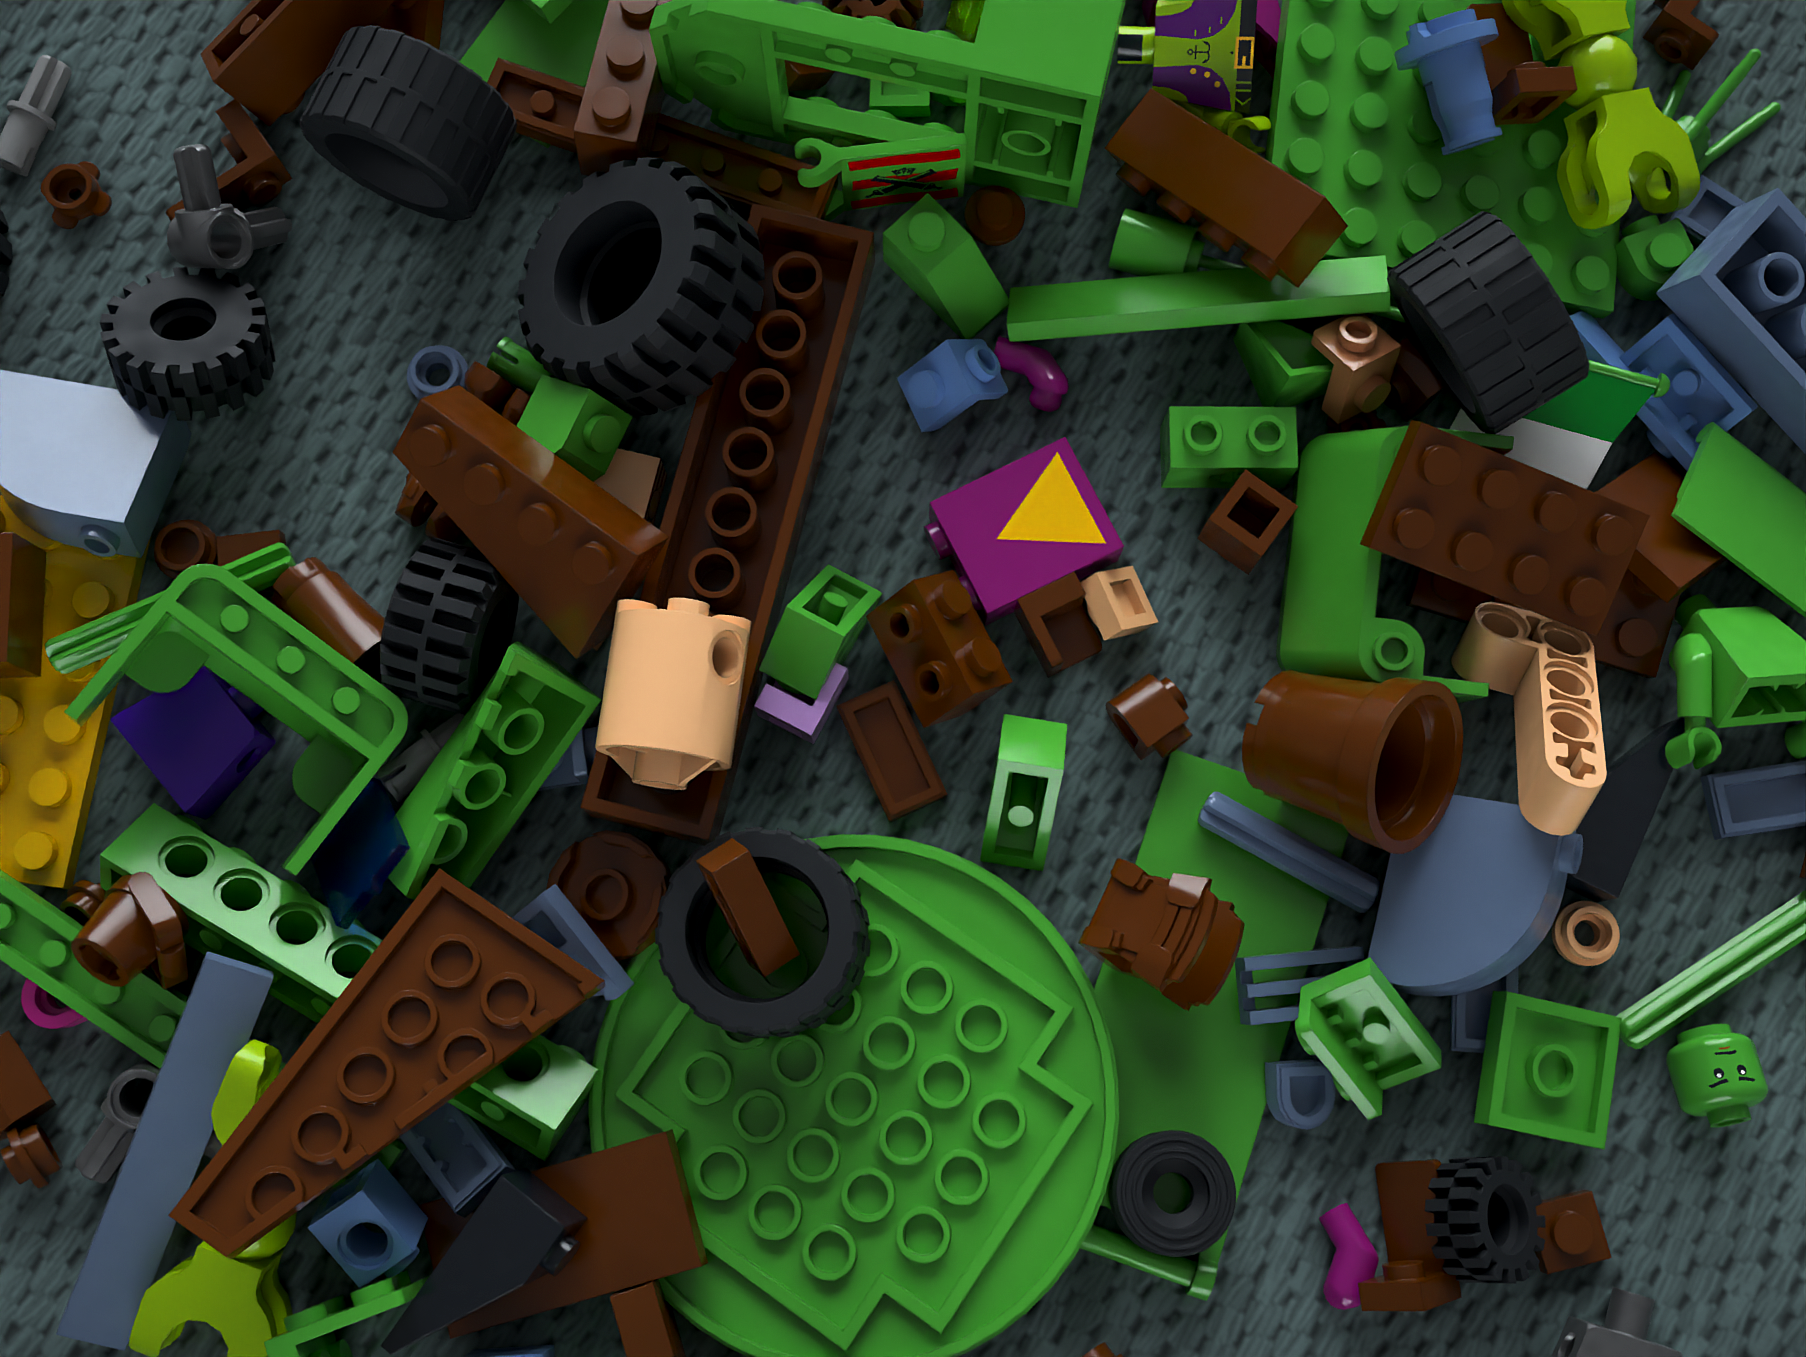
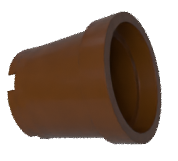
M1286 670L1271 678L1261 689L1254 703L1264 705L1257 725L1246 723L1242 741L1243 768L1247 781L1253 788L1263 790L1265 795L1274 799L1285 801L1343 824L1354 838L1390 853L1404 854L1420 846L1432 834L1445 814L1453 796L1463 753L1461 711L1455 696L1447 686L1436 681L1401 677L1391 678L1382 683Z

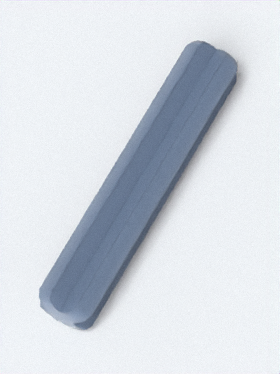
M1213 792L1200 810L1198 816L1200 826L1359 913H1365L1378 896L1380 882L1377 878L1220 792Z

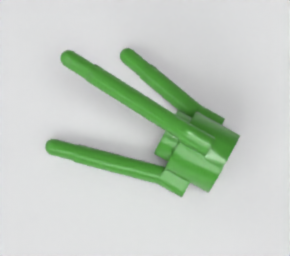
M1752 49L1748 52L1695 117L1685 115L1679 120H1674L1688 134L1700 175L1710 163L1765 124L1767 120L1776 115L1781 109L1779 103H1770L1709 147L1708 141L1711 138V132L1706 125L1760 59L1761 51L1759 49ZM1682 70L1679 73L1661 110L1664 115L1672 119L1691 78L1689 70ZM1663 169L1664 176L1670 180L1668 172Z

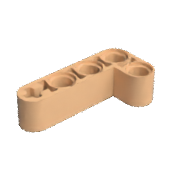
M1481 603L1475 608L1451 659L1452 666L1459 676L1467 681L1489 683V689L1513 695L1518 798L1521 814L1534 827L1548 834L1559 836L1572 834L1586 815L1603 786L1607 775L1594 645L1591 638L1585 632L1537 613L1502 603Z

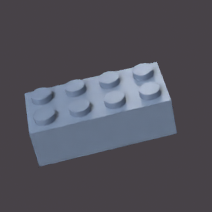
M1776 188L1732 209L1656 294L1806 454V218L1779 188Z

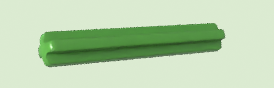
M277 542L221 567L232 573L256 592L273 586L278 577L289 567L295 566L296 562L289 548L284 543ZM166 590L49 639L45 643V650L51 665L61 674H68L112 655Z
M1806 890L1618 1014L1617 1017L1622 1018V1022L1619 1025L1620 1039L1628 1047L1631 1046L1634 1049L1643 1048L1805 940Z

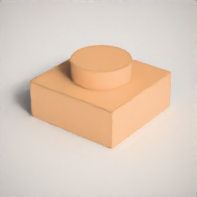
M1133 566L1096 572L1080 582L1086 593L1085 599L1089 616L1099 628L1104 641L1136 634L1158 623Z

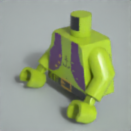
M1157 0L1155 27L1119 26L1118 64H1153L1152 89L1256 154L1265 152V148L1257 147L1252 143L1250 130L1262 131L1270 129V120L1265 116L1243 118L1240 114L1250 113L1257 0Z

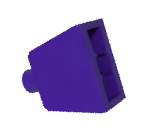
M205 666L201 667L189 683L181 689L169 693L154 692L110 719L181 809L187 814L204 820L209 818L276 743L275 739L257 719V716L264 709L233 686L231 687L229 683Z

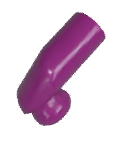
M999 336L994 354L998 358L1002 369L1025 375L1030 384L1033 385V390L1029 396L1030 404L1039 410L1054 412L1059 409L1062 404V395L1068 393V378L1052 354L1046 349L1019 341H1009V338Z
M1344 1203L1331 1209L1319 1218L1336 1248L1323 1284V1293L1330 1305L1341 1310L1361 1305L1358 1283L1374 1278L1379 1263V1257L1348 1203Z

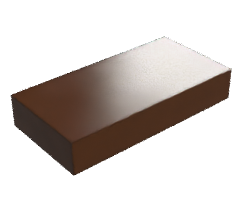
M894 680L836 706L889 823L947 797L948 794Z

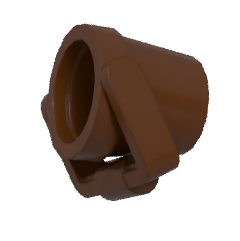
M138 872L119 878L105 892L103 902L71 943L72 952L81 966L95 978L114 987H123L147 966L150 967L164 990L189 979L183 940L188 934L190 925L186 913L178 902L163 888L158 886L153 876L147 872Z

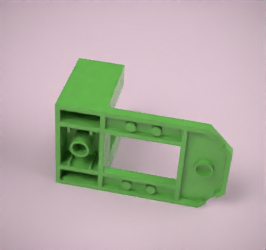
M673 0L655 7L649 33L664 92L682 104L690 103L695 98L712 109L710 121L723 130L794 146L799 140L815 138L839 148L959 134L953 128L941 123H926L922 126L900 121L892 114L882 110L873 109L863 113L841 108L833 101L823 97H808L806 100L791 97L788 94L785 60L966 100L964 133L966 134L967 152L964 183L979 187L991 185L1004 186L1020 196L1078 208L1126 0H985L975 43L962 41L959 37L947 31L932 30L924 33L897 27L893 22L878 16H866L860 19L833 13L825 6L814 2H801L796 5L778 0Z

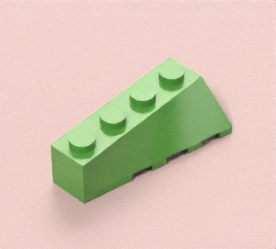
M519 641L510 645L497 671L367 856L406 897L414 900L439 868L470 888L602 699L559 663Z

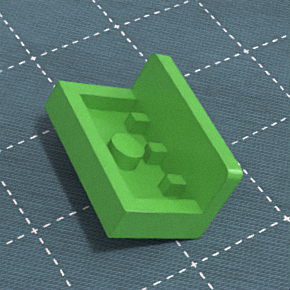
M1371 957L1301 987L1298 1018L1295 1019V1031L1300 1044L1308 1054L1318 1056L1331 1073L1333 1082L1340 1095L1347 1101L1353 1100L1368 1120L1382 1115L1383 1090L1442 1068L1440 1047Z

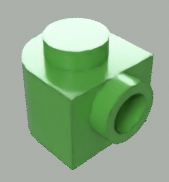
M1650 215L1635 221L1623 229L1621 232L1623 238L1614 247L1618 255L1616 276L1621 286L1631 296L1645 301L1660 299L1656 292L1694 252L1693 246L1679 218L1661 224L1657 215Z

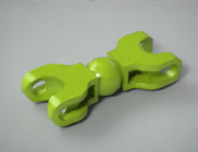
M1502 0L1505 12L1512 21L1522 30L1530 33L1539 42L1545 61L1561 58L1557 67L1573 66L1577 91L1567 98L1565 102L1577 111L1563 119L1568 134V143L1558 163L1557 179L1569 215L1574 223L1584 229H1597L1612 225L1627 212L1632 202L1631 187L1643 209L1652 213L1664 214L1683 210L1689 206L1700 190V173L1688 134L1672 118L1664 115L1656 107L1649 87L1633 90L1637 81V57L1627 42L1617 37L1630 29L1625 10L1627 0ZM1663 169L1670 176L1671 192L1668 191ZM1595 189L1597 190L1599 195L1598 205L1595 201Z
M253 1039L235 1054L226 1071L211 1111L213 1128L222 1146L279 1074L282 1056L279 1050L272 1045ZM297 1212L233 1259L225 1257L205 1241L199 1244L194 1256H190L180 1262L145 1291L131 1330L128 1345L130 1349L149 1357H157L161 1349L171 1345L181 1335L185 1323L191 1320L207 1322L221 1332L228 1347L227 1357H268L264 1341L286 1332L283 1318L293 1315L289 1296L279 1282L277 1270L283 1253L281 1249L285 1247L296 1227Z

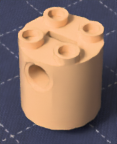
M670 598L667 610L657 609L656 605L644 601L619 600L617 601L595 748L600 753L611 756L632 778L633 783L654 788L687 789L688 782L702 771L730 769L751 621L731 615H714L710 617L708 616L710 608L708 603L688 598Z

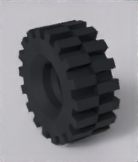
M187 267L173 268L174 276L162 278L159 271L146 275L148 284L142 287L132 281L123 287L126 299L117 296L111 298L107 303L109 314L102 313L100 325L102 332L100 334L118 391L122 397L127 395L130 405L139 411L148 404L151 416L162 419L165 418L169 410L175 411L177 421H192V412L204 411L206 419L220 416L218 407L228 404L233 411L244 406V393L257 397L264 390L262 379L271 380L274 373L272 362H276L265 305L262 297H257L256 289L247 282L240 286L238 276L226 272L221 279H218L215 268H200L198 275H189ZM200 336L190 340L177 341L183 338Z

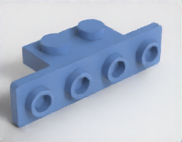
M1580 310L1570 316L1584 344L1588 360L1654 378L1663 373L1669 378V391L1664 396L1654 398L1651 395L1637 412V416L1649 428L1647 430V437L1654 448L1668 459L1675 457L1686 471H1688L1699 447L1696 437L1707 424L1714 422L1727 432L1758 407L1674 313L1666 317L1625 353L1591 315Z

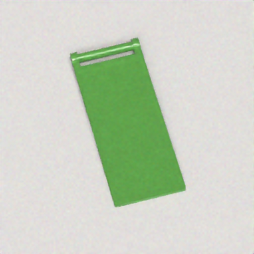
M1175 750L1169 757L1135 864L1151 876L1171 879L1173 873L1212 879L1211 892L1218 900L1233 902L1235 906L1234 912L1245 923L1237 957L1313 950L1329 896L1200 826L1198 816L1207 798L1213 792H1220L1340 859L1349 833L1345 826L1285 801L1265 795L1263 790L1252 787L1243 772ZM1102 962L1094 991L1104 1012L1113 1044L1119 1083V1125L1111 1173L1122 1152L1137 1139L1161 1131H1185L1198 1135L1210 1142L1226 1159L1234 1177L1237 1201L1267 1103L1265 1062L1280 1060L1291 1021L1257 1025L1241 1024L1235 962L1225 983L1213 1001L1207 1006L1202 1004L1199 1006L1192 1005L1189 1011L1184 1010L1166 998L1161 992L1142 979L1123 974ZM1308 965L1252 971L1253 983L1305 978ZM1300 993L1255 997V1007L1258 1009L1296 1005ZM1166 1173L1154 1185V1200L1164 1212L1169 1214L1178 1213L1187 1206L1190 1200L1189 1185L1179 1174ZM1109 1177L1107 1189L1101 1202V1206L1111 1209L1109 1201ZM1094 1224L1080 1249L1185 1286L1187 1295L1207 1301L1215 1283L1218 1262L1228 1228L1216 1243L1206 1250L1197 1253L1194 1260L1186 1257H1170L1149 1252L1133 1243L1127 1236Z

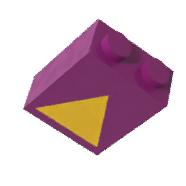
M1066 437L931 501L929 504V519L931 523L924 526L926 537L937 558L942 560L949 556L960 577L961 584L968 591L972 605L985 626L1013 613L1017 599L1072 572H1075L1080 580L1117 562L1124 548L1121 539Z

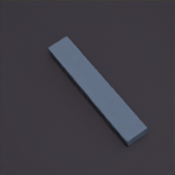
M208 951L206 952L58 1324L56 1335L125 1351L142 1297L152 1284L176 1224V1221L168 1215L191 1186L213 1131L211 1118L213 1103L232 1059L249 1041L273 981V971Z

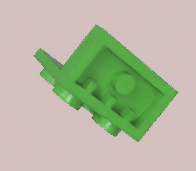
M408 1270L393 1277L384 1278L351 1292L350 1295L353 1302L351 1306L347 1307L344 1296L340 1295L285 1317L283 1321L286 1332L264 1341L268 1357H353L351 1349L344 1339L336 1341L334 1330L413 1300L429 1276L411 1282Z

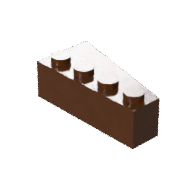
M460 385L421 398L393 450V454L575 659L610 636L614 628L617 601L623 599L631 600L669 538V536Z

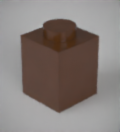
M1245 469L1212 513L1197 539L1249 575L1298 506Z

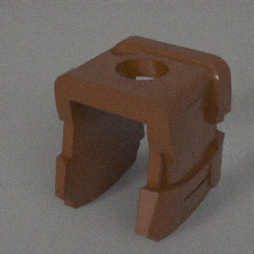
M1117 858L1110 872L1112 876L1089 926L1085 927L1078 943L1107 966L1123 974L1142 979L1184 1010L1189 1011L1192 1005H1209L1225 983L1236 960L1243 937L1245 923L1234 912L1235 906L1233 902L1218 900L1210 890L1212 883L1210 878L1173 873L1171 879L1151 876L1136 864Z

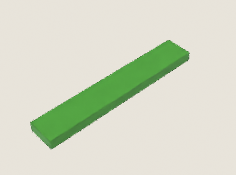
M1386 255L1319 261L1299 288L1278 274L1269 282L1249 267L1010 288L1007 315L1009 341L1018 342L1385 312L1390 310V286L1387 282Z

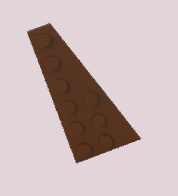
M439 868L168 1216L225 1257L235 1258L605 987V980Z

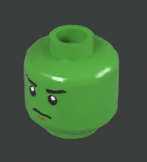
M1729 1024L1706 1025L1678 1034L1676 1036L1678 1045L1669 1050L1666 1056V1065L1680 1109L1689 1115L1697 1117L1707 1116L1710 1127L1731 1126L1751 1120L1749 1107L1762 1102L1768 1093V1085L1752 1039L1740 1033H1732Z

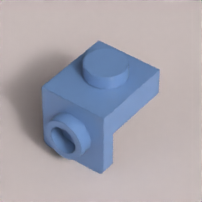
M947 339L897 377L921 432L935 431L942 428L978 400L999 399L1008 392V388L1000 373L999 360L982 339Z

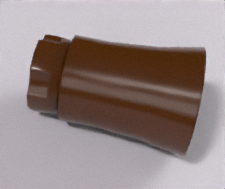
M316 557L306 558L301 563L286 569L273 584L274 594L271 599L275 605L373 679L381 683L380 643L385 618L359 596L337 572L330 571Z

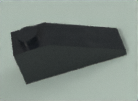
M1678 718L1659 726L1606 768V780L1576 829V834H1581L1583 837L1582 859L1577 873L1567 874L1565 888L1596 903L1619 897L1673 771V767L1667 761L1665 747L1670 739L1685 732L1684 718Z
M527 1168L501 1175L383 1341L381 1347L391 1355L429 1337L548 1273L553 1277L566 1267L578 1251L581 1242L575 1238V1235L587 1220V1217Z

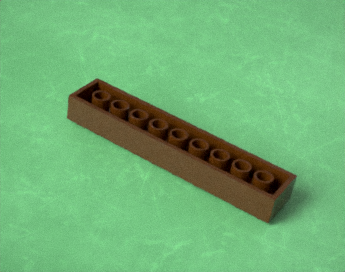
M754 203L752 204L747 222L754 228L759 238V252L763 254L765 279L758 281L764 292L761 311H754L751 322L755 328L748 343L741 341L733 354L737 358L734 364L726 373L719 371L711 379L713 386L700 396H697L660 526V531L669 536L646 575L639 600L654 604L658 607L657 609L667 610L670 598L694 599L710 605L708 615L710 617L714 615H731L751 621L732 765L730 769L702 771L688 782L687 789L685 790L661 789L633 783L632 778L611 756L596 750L580 806L581 809L594 818L704 846L716 840L715 837L720 835L764 673L759 668L774 636L875 264L874 232Z

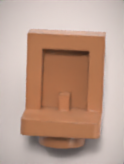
M1365 313L1344 315L1314 331L1311 344L1334 364L1321 409L1337 424H1340L1362 411L1369 413L1378 408L1391 391L1390 380L1401 345Z

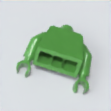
M1703 594L1694 595L1686 599L1675 613V621L1684 630L1669 653V664L1675 671L1677 683V718H1684L1685 732L1667 742L1665 755L1671 767L1678 769L1691 763L1693 760V766L1697 770L1711 764L1721 754L1722 745L1716 733L1706 727V718H1709L1716 728L1802 720L1801 723L1790 726L1786 730L1785 744L1794 758H1805L1806 640L1770 611L1762 607L1717 608Z

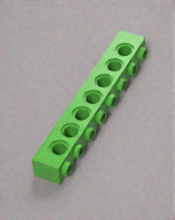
M155 803L100 854L101 888L107 891L124 875H133L138 872L151 874L158 886L171 895L186 913L190 925L188 934L183 938L184 943L204 955L208 951L273 971V981L268 994L316 1023L320 1022L353 979L343 977L339 973H358L383 941L366 931L361 922L355 917L344 912L336 913L311 898L307 890L300 884L288 879L281 880L258 866L254 859L245 851L236 847L228 848L203 833L201 828L190 818L184 815H173ZM180 874H192V875H195V876H193V877H179V876H177V875H180ZM244 906L250 908V910L236 911L230 908ZM300 939L307 943L294 945L285 942V940ZM538 1035L449 1100L448 1103L545 1161L586 1103L598 1069L589 1065L586 1059L575 1049L565 1045H556L545 1037ZM511 1071L526 1074L531 1080L516 1081L506 1073Z

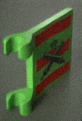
M965 133L842 148L819 139L805 138L799 140L794 147L797 159L814 157L820 161L819 165L813 169L802 168L798 170V182L802 186L808 188L818 187L841 172L842 191L836 189L825 216V221L830 222L844 211L915 203L927 193L935 200L963 197L967 152Z

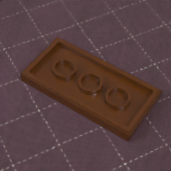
M673 1129L531 1171L587 1217V1220L575 1235V1238L581 1242L580 1247L559 1274L553 1277L548 1273L447 1327L450 1339L707 1264L708 1260ZM444 1198L418 1205L428 1217L424 1232L433 1270L437 1267L478 1207L464 1218L455 1214Z

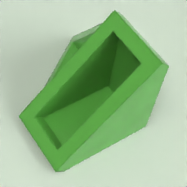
M1278 320L1240 323L1233 338L1263 407H1292L1326 394L1334 366L1332 362L1311 344L1312 334Z

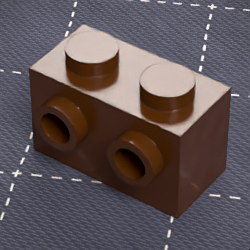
M955 570L912 580L866 615L923 728L969 712L1013 682L1002 662L997 646L991 641L972 605L968 591L961 584Z

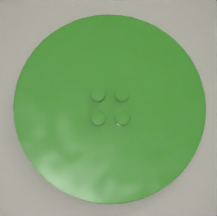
M857 834L808 838L833 858L854 882L861 894V903L868 913L870 926H868V939L871 941L870 954L866 957L863 978L859 986L856 985L850 994V1000L840 1011L837 1010L829 1016L824 1024L815 1029L809 1028L799 1032L800 1035L792 1037L770 1036L769 1039L754 1038L721 1029L722 1027L705 1022L699 1018L688 1004L682 1003L672 991L673 986L669 978L662 972L659 959H661L659 946L654 942L640 954L634 956L625 972L634 982V985L620 997L610 1001L598 1035L592 1064L598 1071L589 1092L588 1113L592 1153L673 1129L708 1263L698 1268L660 1278L659 1282L665 1300L698 1329L724 1346L747 1357H958L999 1335L1026 1314L1053 1287L1074 1259L1093 1225L1107 1189L1115 1157L1119 1125V1083L1114 1048L1105 1015L1088 976L1072 949L1053 924L1028 899L996 875L972 861L946 850L908 839ZM760 872L800 955L766 977H763L747 963L717 903L707 924L705 944L711 968L727 987L747 997L774 998L797 989L814 974L826 950L828 937L827 920L819 899L800 880L777 872Z

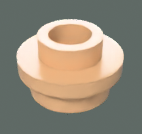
M1578 901L1571 903L1558 912L1552 924V939L1557 951L1564 959L1578 966H1595L1604 963L1612 957L1619 944L1620 932L1615 917L1607 908L1596 902ZM1579 922L1588 923L1594 931V939L1589 946L1581 945L1575 938L1574 930Z

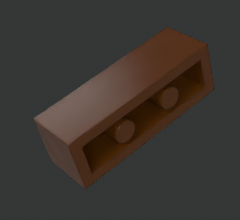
M731 838L696 860L747 963L763 977H766L800 955L747 848Z

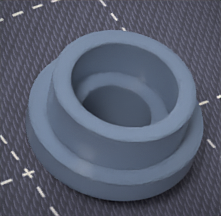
M443 345L428 346L418 351L412 358L407 369V382L410 390L418 400L458 385L467 390L464 384V377L469 367L463 356L455 349ZM437 369H447L450 371V377L446 383L441 386H433L429 383L432 372Z

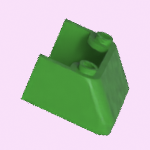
M1409 425L1327 433L1317 436L1299 454L1298 469L1295 472L1292 502L1298 508L1290 517L1276 647L1279 667L1282 671L1293 670L1319 676L1382 683L1396 677L1436 681L1447 686L1458 703L1488 697L1489 683L1423 676L1425 647L1420 634L1406 622L1375 617L1382 553L1360 545V542ZM1438 428L1502 455L1513 450V436Z
M197 564L185 569L177 576L64 712L71 720L82 727L124 675L149 691L169 693L177 691L188 684L203 665L310 742L293 767L292 785L300 800L318 812L320 816L280 866L289 874L296 876L400 743L408 726L407 711L402 701L394 693L232 573L214 564Z

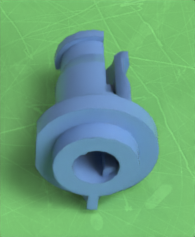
M1466 9L1409 26L1410 30L1406 32L1408 45L1397 50L1394 53V57L1399 71L1419 69L1433 119L1442 133L1445 147L1441 148L1443 155L1457 153L1495 140L1494 137L1502 135L1501 127H1496L1492 114L1493 97L1481 46L1490 43L1499 36L1495 19L1477 20L1475 10Z

